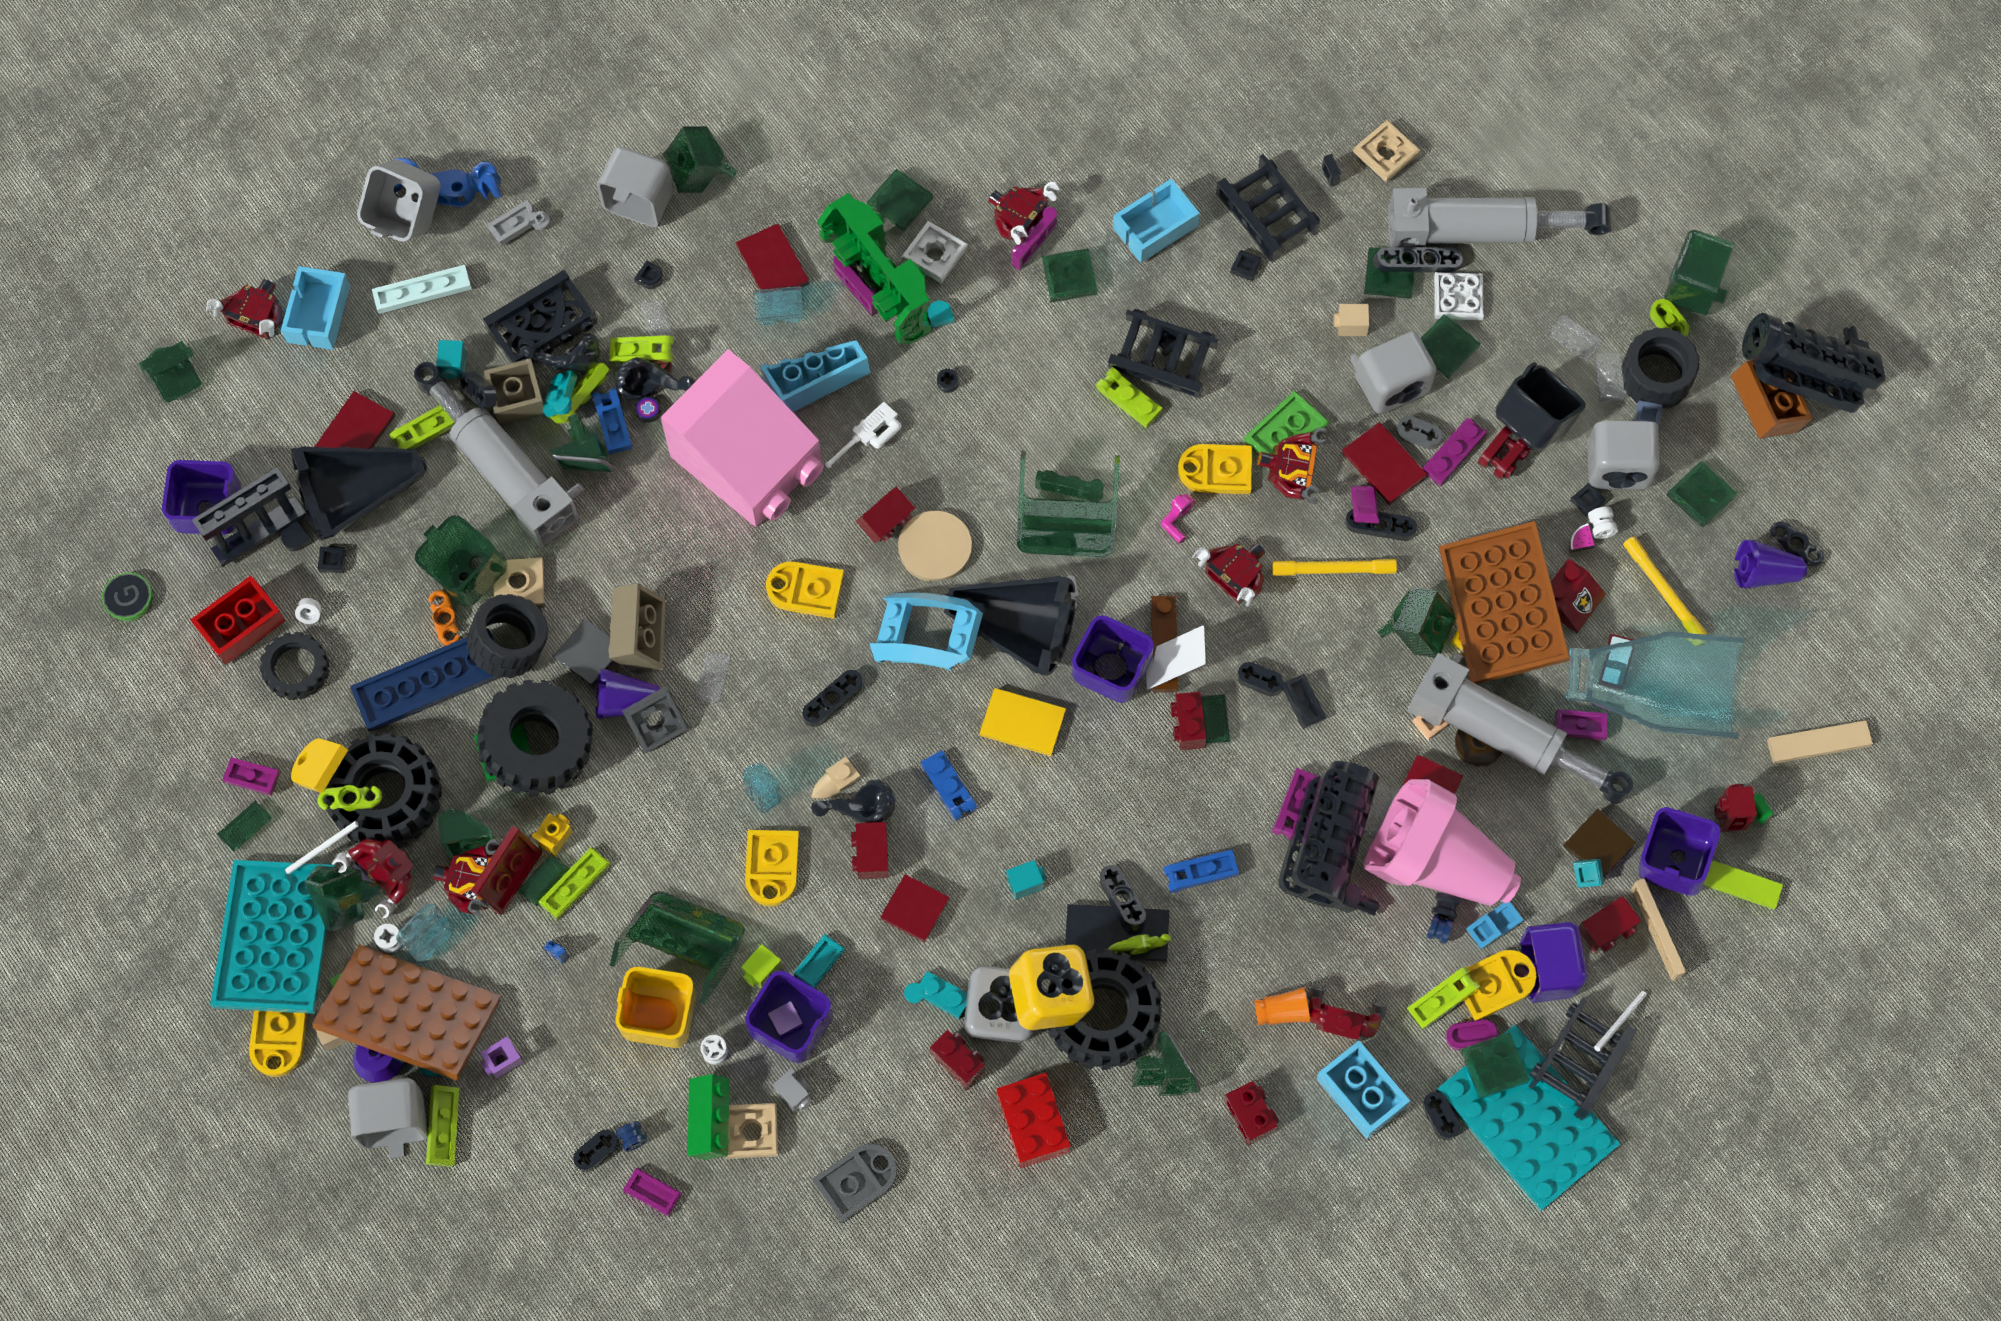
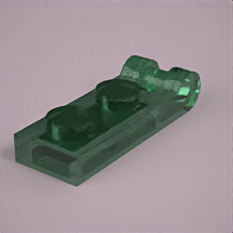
M1037 470L1035 478V489L1098 502L1103 498L1104 484L1100 479H1093L1089 482L1081 480V478L1074 475L1067 477L1058 475L1051 470Z

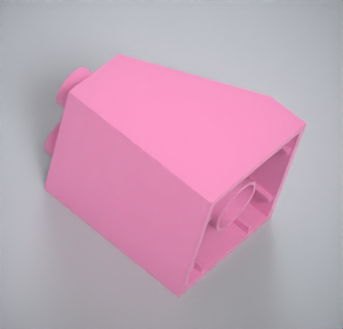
M729 349L661 416L670 457L755 527L766 517L771 521L781 517L791 502V498L787 495L799 483L805 487L810 486L819 477L824 468V464L820 462L822 458L819 440L755 371Z

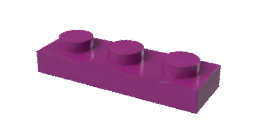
M1467 417L1422 469L1430 479L1441 486L1486 436L1487 431Z

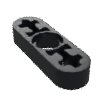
M476 371L462 372L460 376L462 392L480 408L495 407L497 398L494 386Z
M1353 509L1346 516L1345 525L1353 533L1409 541L1415 536L1417 530L1415 520L1403 515L1378 511L1379 519L1385 520L1388 524V527L1384 530L1377 529L1374 523H1370L1369 527H1366L1367 523L1359 522V525H1355ZM1393 522H1396L1395 529L1393 532L1391 531ZM1403 524L1408 525V529H1410L1407 533H1403Z
M847 670L804 706L802 711L804 722L811 727L823 724L861 691L863 687L861 674L855 670ZM856 678V686L849 685L846 687L847 679L854 680ZM845 688L846 695L843 694L841 689ZM829 693H837L840 696V700L836 704H829L826 701V696ZM820 701L822 702V704H823V706H824L821 710H819V709L821 708L820 703H819ZM812 710L813 712H816L819 710V718H809V711Z
M1113 865L1104 867L1100 872V886L1122 924L1130 931L1141 930L1145 926L1146 912L1120 868ZM1107 876H1111V878H1116V879H1115V885H1116L1115 888H1114V883L1112 882L1111 879H1107ZM1118 894H1126L1130 900L1121 903L1115 897ZM1129 909H1131V912L1135 918L1139 917L1138 921H1135V919L1133 918L1130 919Z

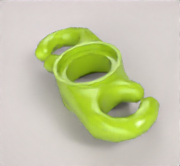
M347 785L344 787L327 788L323 793L319 794L318 805L321 809L327 810L328 805L325 804L324 798L332 795L334 802L330 805V808L333 810L343 808L347 811H354L356 809L374 808L380 803L382 792L378 787L373 786L371 790L375 793L376 797L372 801H367L365 795L369 791L368 787L356 788L355 786ZM348 792H354L357 795L355 802L352 804H345L343 802V797Z
M1147 934L1137 935L1117 942L1108 949L1114 950L1113 954H1117L1118 951L1140 954L1167 944L1171 940V936L1168 934H1162L1161 937H1149Z

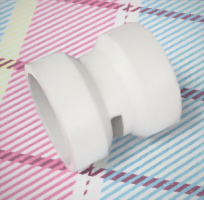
M1600 507L1588 513L1589 520L1594 526L1592 531L1595 539L1609 538L1618 533L1617 525L1612 519L1614 514L1611 507Z

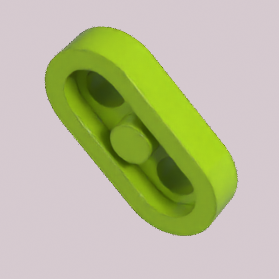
M1658 299L1652 304L1649 315L1657 327L1670 328L1671 330L1681 332L1684 336L1688 335L1689 325L1672 302L1666 299ZM1658 312H1663L1665 316H1660Z

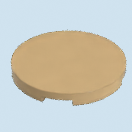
M927 511L916 515L903 527L899 536L898 551L903 566L916 578L928 582L949 580L961 573L967 566L971 557L972 540L967 527L956 516L943 511Z

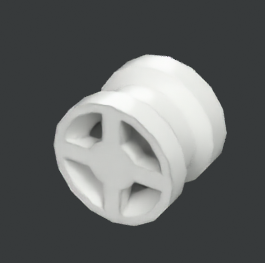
M383 924L376 929L374 940L383 952L388 954L395 953L402 947L403 937L397 927L392 924Z
M709 1035L701 1043V1053L709 1064L717 1065L724 1062L727 1058L728 1048L724 1039L720 1036Z

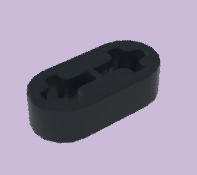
M1252 662L1243 663L1238 670V681L1247 688L1271 697L1280 694L1282 691L1281 684L1284 683L1283 678L1273 670ZM1248 670H1252L1253 676H1251L1249 679H1246L1245 673H1247ZM1272 679L1276 680L1277 686H1273L1272 689L1268 688L1267 682H1270Z
M1439 1092L1429 1093L1426 1095L1422 1107L1430 1124L1440 1139L1446 1141L1454 1139L1460 1130V1125L1451 1106L1443 1094ZM1432 1098L1435 1102H1441L1439 1106L1441 1114H1438L1435 1108H1429ZM1441 1118H1444L1448 1125L1452 1124L1454 1126L1451 1134L1448 1131L1443 1132L1441 1130L1444 1125Z
M601 1130L577 1149L573 1156L577 1169L582 1172H591L610 1157L619 1145L615 1133L610 1130ZM603 1137L606 1139L613 1138L610 1141L612 1145L610 1148L603 1146L597 1150L602 1145L601 1139ZM595 1152V1154H593L590 1157L591 1163L589 1165H587L586 1163H583L581 1165L579 1164L582 1161L580 1157L582 1154L589 1156L591 1153Z

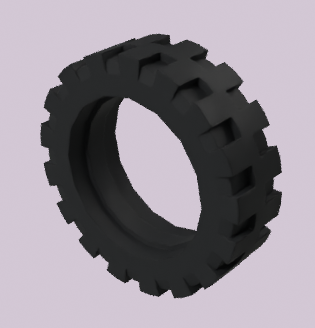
M288 632L284 633L280 638L277 636L272 640L273 643L265 647V653L260 657V672L264 682L277 696L281 698L286 697L288 700H294V698L301 700L305 699L309 694L311 696L314 695L319 687L322 688L325 683L324 679L329 674V660L321 644L314 640L312 636L308 634L305 636L301 632H295V634ZM301 648L308 650L315 659L312 673L299 683L287 684L281 682L275 675V664L278 658L284 652L291 649Z

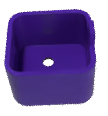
M776 971L767 979L747 1011L745 1023L750 1036L754 1040L794 1063H803L811 1056L832 1022L833 1011L831 1002L825 994L787 972ZM791 1001L794 1008L798 1011L797 1014L803 1026L780 1038L775 1032V1027L768 1013Z

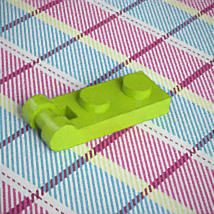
M641 336L611 338L609 361L612 363H623L635 357H642L651 362H673L671 345H674V337ZM657 345H662L661 352H657Z
M1111 368L1106 373L1107 376L1095 384L1096 388L1147 429L1162 413V407L1126 380L1119 371ZM1113 383L1118 385L1116 390L1110 387Z
M439 405L392 431L390 438L394 443H397L398 449L414 450L452 429L455 422ZM411 434L413 438L406 441L405 437Z
M1466 966L1460 968L1407 1008L1423 1030L1481 988L1480 984L1477 981H1473L1469 976L1470 971ZM1459 981L1465 986L1460 992L1455 987V984Z

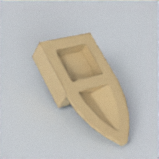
M846 756L825 770L826 773L818 780L813 789L812 798L821 799L835 796L861 779L859 773Z

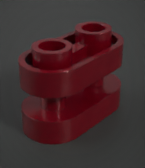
M1507 426L1502 428L1477 462L1485 469L1490 464L1495 466L1496 469L1493 475L1501 480L1504 477L1509 479L1517 468L1515 466L1516 462L1519 459L1523 461L1531 450L1520 438L1517 442L1511 438L1513 432ZM1506 446L1510 451L1501 459L1497 455Z

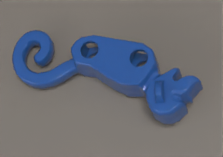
M397 158V159H394V160H400V161H402V162H404V163H407V164H409V165H411V166H414V167L420 169V168L418 167V165H417L415 162H413L412 160H410V159H407V158ZM480 162L473 168L471 173L457 169L432 173V175L438 178L441 185L436 204L463 207L474 199L476 192H479L485 199H488L489 192L495 198L502 196L500 191L501 178L495 166L489 162ZM397 184L395 192L400 191L404 185ZM460 196H464L465 201L460 202L457 200V198Z

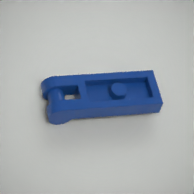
M616 388L609 389L607 393L600 394L597 392L592 394L609 455L633 449ZM610 401H612L613 403L611 405L603 406V403H607Z
M942 750L920 762L921 767L955 821L962 818V814L978 809L975 801L969 795ZM961 798L963 803L956 806L954 801Z
M1232 849L1171 864L1163 868L1165 876L1169 878L1170 884H1168L1170 893H1177L1184 889L1239 876ZM1185 871L1186 879L1179 880L1178 873Z

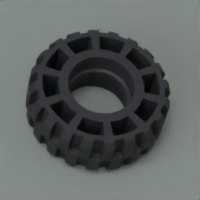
M524 680L523 684L518 686L516 683L510 684L506 687L504 693L502 691L497 692L493 696L492 702L487 703L483 710L477 735L480 761L485 763V770L489 776L495 775L497 777L496 783L502 787L506 785L511 787V792L520 794L521 791L529 792V796H538L540 792H545L546 795L555 793L556 788L564 789L570 785L572 779H577L582 773L584 765L587 764L593 739L592 722L588 720L589 713L585 706H579L580 699L575 694L569 695L566 693V688L559 684L555 687L549 685L550 681L541 680V683H533V680ZM540 721L554 729L559 737L557 747L549 753L530 755L522 752L514 745L511 740V732L517 725L523 722Z
M384 732L383 736H377L376 733L368 734L365 739L359 740L357 738L350 742L352 745L347 748L346 755L325 789L347 785L363 788L366 782L373 776L392 772L401 775L405 780L403 795L394 805L382 810L368 808L356 809L354 811H347L343 808L333 810L330 808V805L334 802L332 795L326 796L324 802L328 805L327 811L340 831L354 821L359 824L357 828L346 835L352 842L358 843L364 839H373L380 842L390 840L397 844L398 847L406 845V841L412 837L414 839L422 835L421 830L425 826L429 828L433 823L432 815L433 813H438L440 808L438 799L442 796V787L439 784L440 777L429 755L425 753L419 744H413L409 738L402 735L396 738L393 733ZM346 793L343 797V802L345 804L354 803L357 798L356 793Z
M1105 949L1104 953H1096V950H1090L1086 952L1085 957L1092 990L1099 988L1110 989L1120 994L1126 1001L1128 1012L1123 1024L1112 1030L1100 1031L1087 1026L1080 1020L1074 1025L1047 1028L1050 1037L1054 1039L1055 1046L1060 1052L1064 1051L1068 1055V1059L1075 1063L1077 1061L1082 1062L1084 1067L1093 1069V1066L1102 1067V1070H1111V1066L1118 1065L1123 1067L1128 1065L1130 1060H1137L1143 1055V1051L1153 1043L1160 1025L1162 1012L1161 995L1159 989L1156 988L1154 977L1145 971V966L1141 962L1137 961L1135 963L1130 960V955L1123 952L1121 955L1113 954L1114 950ZM1068 979L1063 980V986L1067 989L1071 988V981ZM1052 980L1048 986V993H1053L1056 989V985Z

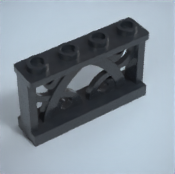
M562 270L484 317L483 322L486 330L493 337L509 362L515 363L530 359L521 353L517 354L512 351L513 342L517 338H520L518 343L519 349L522 345H527L539 353L551 354L560 345L570 343L578 334L590 331L597 323L595 312L573 284L567 272ZM568 289L575 301L564 302L563 292ZM550 300V306L553 307H544L543 304ZM576 307L581 309L583 314L574 321H571L570 317L576 315V313L565 311V309ZM536 309L542 313L556 312L553 326L549 332L541 333L526 330L531 322V311ZM521 317H524L525 321L519 328L518 326L521 325V322H517L516 320H518ZM501 329L511 334L507 343L498 332Z

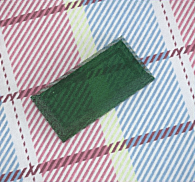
M1225 694L1201 696L1206 734L1205 744L1230 742Z
M255 800L218 832L217 835L234 852L270 821L272 817Z
M551 853L518 889V892L537 907L539 905L538 901L570 868Z

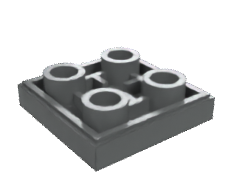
M586 619L582 621L553 655L554 659L592 687L598 681L600 669H608L614 662L609 659L610 637Z

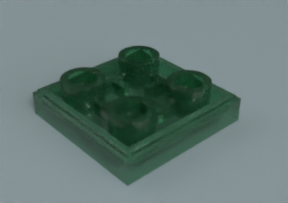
M895 169L870 197L867 204L874 211H879L885 219L905 231L933 199V194L898 169Z
M1445 314L1420 338L1434 361L1436 369L1448 379L1481 345L1479 341Z

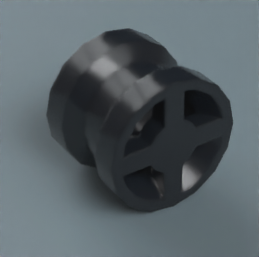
M1437 892L1435 896L1437 903L1432 908L1431 913L1455 920L1457 918L1456 908L1460 905L1461 899L1454 895Z

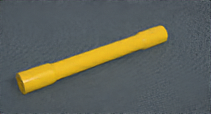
M1633 536L1623 543L1625 549L1661 593L1695 643L1704 639L1708 633L1696 617L1690 613L1657 569L1637 538Z
M1396 559L1318 562L1272 561L1273 576L1337 573L1396 574L1397 571Z

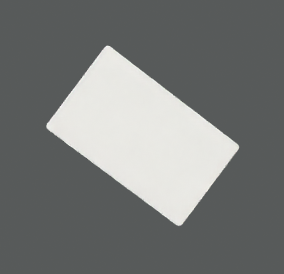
M1200 626L1156 647L1154 661L1152 655V661L1146 671L1147 690L1206 663L1204 626Z

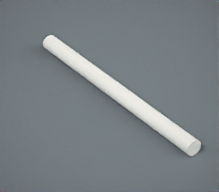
M356 821L351 823L285 869L286 873L290 874L353 831L359 824Z
M1641 991L1595 1045L1594 1049L1596 1051H1600L1646 997V992Z

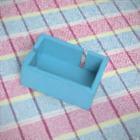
M1171 178L1154 189V199L1153 194L1149 192L1116 213L1113 219V229L1125 244L1129 242L1128 248L1139 262L1142 263L1198 227L1200 213Z
M298 266L293 284L295 290L291 291L281 332L287 343L308 346L309 342H311L312 347L334 350L350 290L348 279L345 273Z

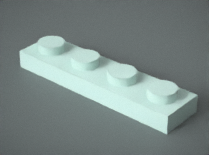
M461 265L374 288L372 292L377 311L381 314L472 290L466 267Z

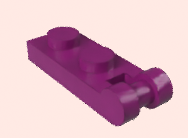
M1053 207L1044 209L1042 220L1036 227L1032 226L1028 230V237L1021 244H1016L1011 252L1012 266L1018 270L1025 265L1056 228L1057 211Z
M834 256L833 261L836 275L865 309L874 316L878 311L872 304L874 300L871 296L875 295L876 291L874 289L869 290L859 272L855 273L849 266L845 268L837 257Z
M1299 768L1294 770L1278 816L1272 827V833L1276 835L1283 834L1290 840L1294 832L1306 785L1311 779L1318 776ZM1286 818L1294 821L1292 827L1284 824Z

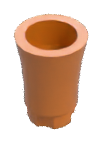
M1305 987L1279 995L1264 997V1000H1254L1258 1025L1267 1023L1268 1025L1294 1022L1310 1023Z

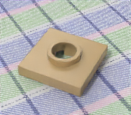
M1386 120L1355 146L1353 152L1387 182L1420 154V149ZM1381 148H1390L1394 152V156L1390 160H1384V157L1378 151Z
M542 557L493 561L494 597L500 594H513L532 601L537 607L545 606L544 561ZM513 575L514 577L525 575L527 581L522 588L515 589L509 585V579Z
M777 1103L729 1105L728 1156L725 1158L778 1157ZM753 1123L761 1128V1136L757 1141H747L744 1139L742 1132L746 1125Z

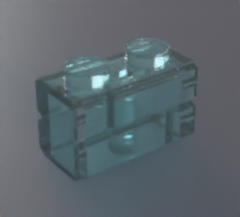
M801 286L753 290L756 322H761V325L776 324L775 320H785V323H797L800 321L799 318H804Z
M763 763L752 764L744 770L742 780L746 794L755 802L761 813H766L781 802L782 796L779 783L772 774L770 775L769 770Z

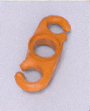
M437 590L430 594L428 601L433 602L437 596L444 598V602L441 605L432 603L430 608L433 611L432 619L439 641L446 646L460 640L461 636L457 634L451 641L445 639L446 633L449 631L458 633L459 629L456 626L457 619L450 596L443 590ZM442 613H449L451 615V620L446 624L438 622V617Z

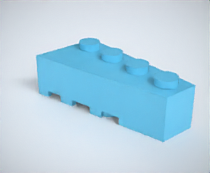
M856 340L826 348L824 352L816 354L809 352L801 358L790 360V358L780 360V363L771 366L768 364L760 365L764 382L792 412L871 373L868 358Z

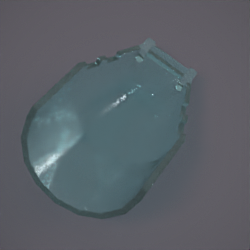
M1668 631L1591 650L1570 648L1569 691H1566V699L1592 703L1660 733L1738 739L1739 733H1734L1732 726V693L1739 651L1745 643V638ZM1581 659H1587L1584 675V692L1579 691Z

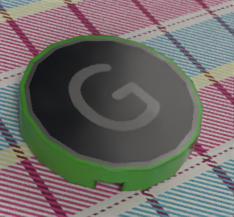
M122 573L110 579L102 593V601L107 612L112 617L122 621H132L145 615L148 611V607L153 601V592L147 580L139 574Z

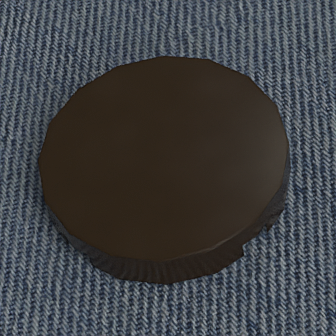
M1460 729L1457 730L1454 738L1455 749L1459 757L1466 763L1474 766H1488L1496 762L1502 755V752Z

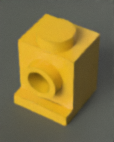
M549 813L536 833L534 832L531 837L536 845L556 856L573 831L571 826L568 825L570 821L565 816L559 813L553 816ZM553 826L557 828L554 833H549Z

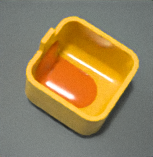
M644 967L629 969L625 973L622 988H619L617 998L616 1025L622 1037L633 1042L679 1048L683 1046L689 1037L696 1002V990L691 978L682 973Z

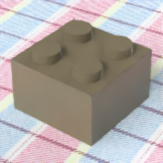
M531 358L484 371L486 380L494 386L497 399L493 409L499 425L544 414L542 411L544 403Z

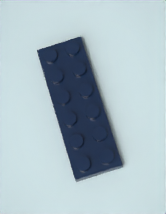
M487 628L488 635L495 642L490 629ZM467 637L351 685L350 689L367 730L371 732L499 677L486 673L472 661L467 650Z

